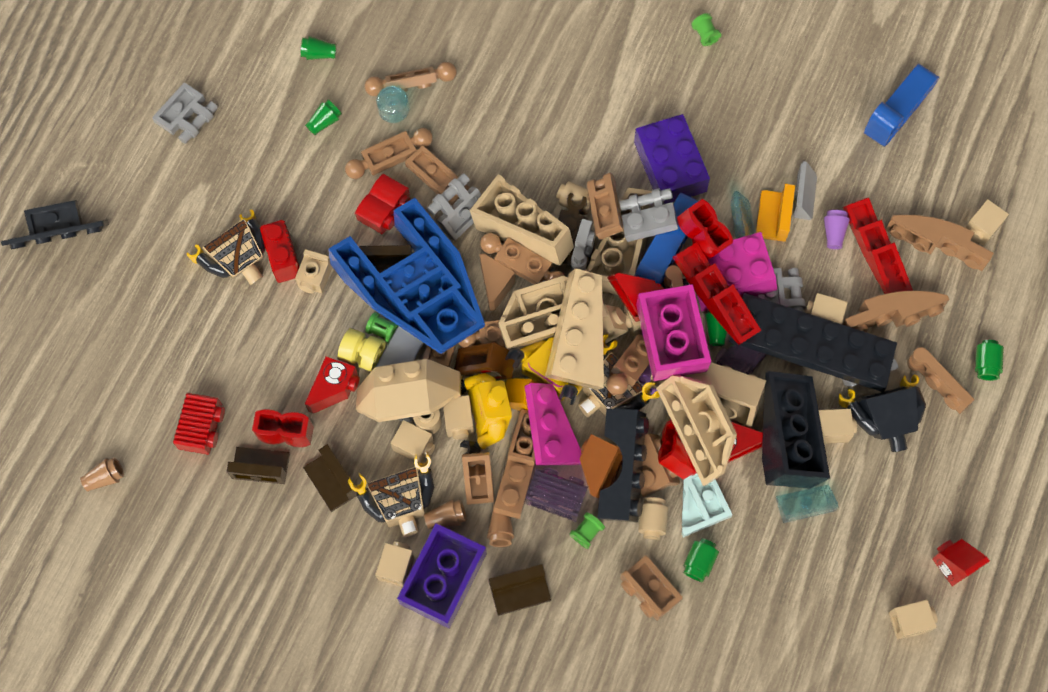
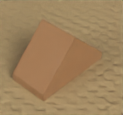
M479 254L490 311H495L515 284V272L488 255Z
M489 452L462 455L467 505L494 502Z

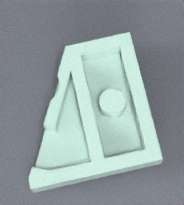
M697 473L683 480V537L732 517L731 510L716 479L705 486L702 485Z

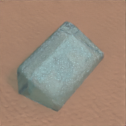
M734 191L730 205L735 237L738 239L755 234L749 200L739 191Z
M829 484L776 496L783 523L835 512L839 508Z

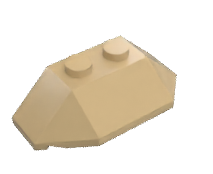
M557 277L512 293L498 322L507 349L529 345L555 336L568 277ZM602 301L603 318L608 315Z
M429 359L375 367L357 388L356 410L358 413H363L377 422L432 414L445 406L450 400L461 396V373Z
M672 375L657 387V391L702 485L705 486L724 474L737 433L713 384L680 375Z

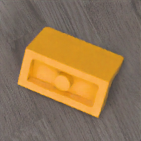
M785 184L782 193L767 190L761 191L756 233L761 232L763 239L786 242L790 231L795 185Z

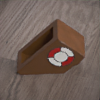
M492 342L459 348L454 370L467 377L487 373L493 376L496 381L512 378L515 360H505L509 350Z

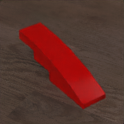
M869 197L844 206L843 210L848 213L847 217L850 219L849 224L884 294L913 291L895 242H890L882 219L878 221Z
M697 242L672 257L689 284H693L694 291L738 345L761 331L734 284L730 286L727 284L717 265L709 263Z

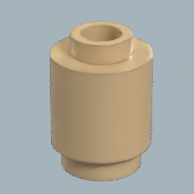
M570 181L566 185L561 184L556 198L560 199L559 205L569 209L567 197L570 193L574 194L572 200L574 205H579L584 196L587 198V205L580 211V214L582 212L588 214L591 210L588 189Z
M439 409L432 414L413 417L415 426L431 434H435L441 427L442 421Z
M654 497L644 499L638 532L644 534L643 537L645 539L659 540L660 536L666 535L668 507H666L664 499Z

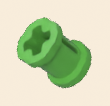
M709 13L698 16L691 23L692 28L697 30L701 37L700 42L702 46L713 45L721 38V32L715 29L711 22L712 16Z
M374 312L367 322L365 332L369 335L372 333L384 338L386 343H389L398 325L380 317L379 313Z
M586 512L583 515L585 519L575 531L572 530L569 534L582 547L589 549L591 546L590 542L599 531L605 529V526L595 516Z

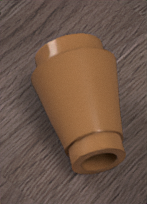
M106 458L80 478L81 484L89 492L119 483L120 479L124 477V471L116 458L110 460Z
M452 499L424 513L428 529H432L435 523L443 527L461 526V522L467 521L466 512L461 500L454 501Z
M492 511L487 533L491 546L508 547L512 544L514 532L510 516Z

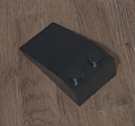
M767 371L765 373L762 464L765 483L771 486L811 489L830 479L813 376Z

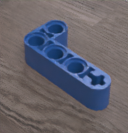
M917 64L886 103L881 102L875 109L867 123L864 134L883 147H886L932 91L940 77L921 64Z
M680 193L674 202L676 217L697 203L698 200ZM679 225L678 230L658 234L654 237L636 270V277L654 280L656 284L659 283L660 285L663 283L666 269L674 263L672 257L681 251L688 238Z

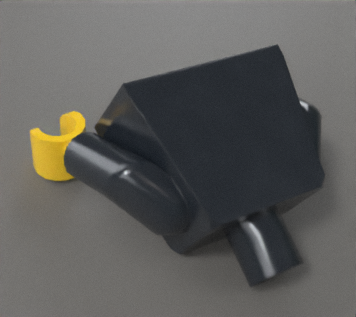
M914 374L911 378V383L907 381L904 375L900 381V387L859 397L858 402L854 401L855 392L852 389H848L847 392L850 399H844L841 393H839L838 398L840 406L851 409L852 417L868 435L880 440L889 439L891 452L908 449L905 434L918 431V424L921 423L926 408L922 392L917 387L919 377Z

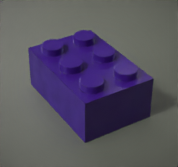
M683 114L635 129L634 144L652 189L660 188V190L671 188L673 198L664 200V204L675 202L680 193L692 197L707 192L710 177Z
M435 523L397 597L399 604L450 629L487 555L486 547Z

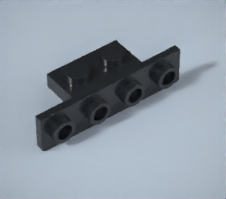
M77 200L24 210L29 235L3 240L1 245H10L12 250L27 247V241L35 240L37 245L52 242V236L61 235L62 239L77 237V231L86 230L87 234L102 232V226H107L109 223L108 220L82 224Z

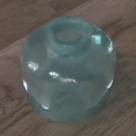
M387 86L377 95V109L383 120L389 123H399L408 116L410 110L409 100L403 89L397 86Z

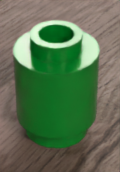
M984 340L976 346L975 372L978 373L977 377L981 380L995 381L1000 379V374L1003 373L1004 347L998 341Z
M701 538L700 541H693L683 564L685 567L683 574L693 580L704 582L705 578L709 577L719 555V551L715 549L716 544L704 538Z

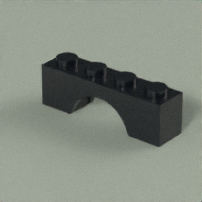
M606 409L604 436L613 440L619 447L623 457V466L616 482L600 491L598 519L638 523L643 510L640 493L645 483L642 467L643 461L647 457V448L644 445L645 434L649 430L647 413L631 409Z

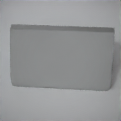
M805 161L801 163L797 174L793 216L794 218L812 220L817 175Z
M397 326L375 367L414 361L423 342Z

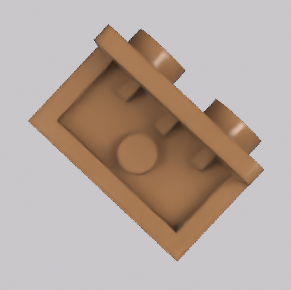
M648 433L645 435L644 445L647 448V457L643 461L642 472L645 476L644 487L641 489L643 497H649L670 485L676 486L680 484L678 476L658 462V453L663 442L662 437L656 434Z
M646 555L628 571L625 570L621 574L622 588L629 596L635 595L641 602L639 605L640 609L648 618L653 616L658 621L683 599L681 594Z

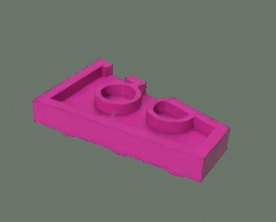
M530 383L526 385L525 393L536 465H581L580 457L582 453L553 384Z

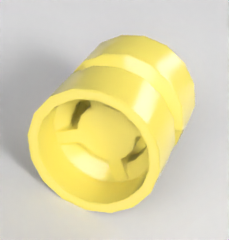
M349 328L340 343L338 360L351 365L357 362L359 368L371 372L383 354L386 342L374 336L366 338L364 332Z

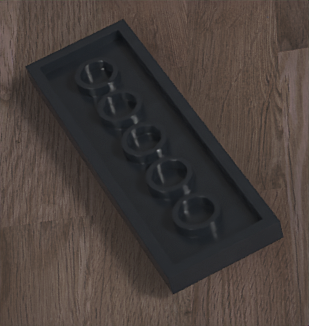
M747 293L743 294L742 299L761 331L739 344L740 346L880 392L886 390L897 342ZM730 336L729 342L737 344Z

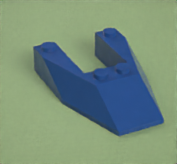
M413 198L394 210V226L408 244L411 245L415 253L379 273L352 237L349 236L328 249L330 265L344 283L372 309L442 354L483 328L485 323L460 252L417 199Z

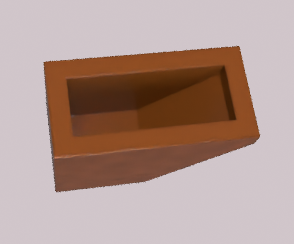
M591 434L589 439L582 445L580 462L590 494L599 498L600 491L613 484L623 463V457L618 446Z

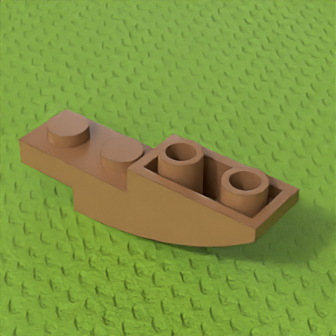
M893 215L886 227V231L894 238L912 244L918 251L927 252L931 255L935 247H937L944 254L951 257L954 256L965 262L968 267L983 271L994 254L970 241L975 232L949 221L920 215Z
M902 291L879 295L864 300L859 309L860 313L846 318L842 325L867 332L869 327L874 325L882 327L891 321L894 322L896 328L904 324L906 327L918 323L921 320L920 318L929 315L931 318L941 314L950 299L948 295L926 291Z
M521 409L493 508L494 513L518 519L521 517L536 466L527 410Z

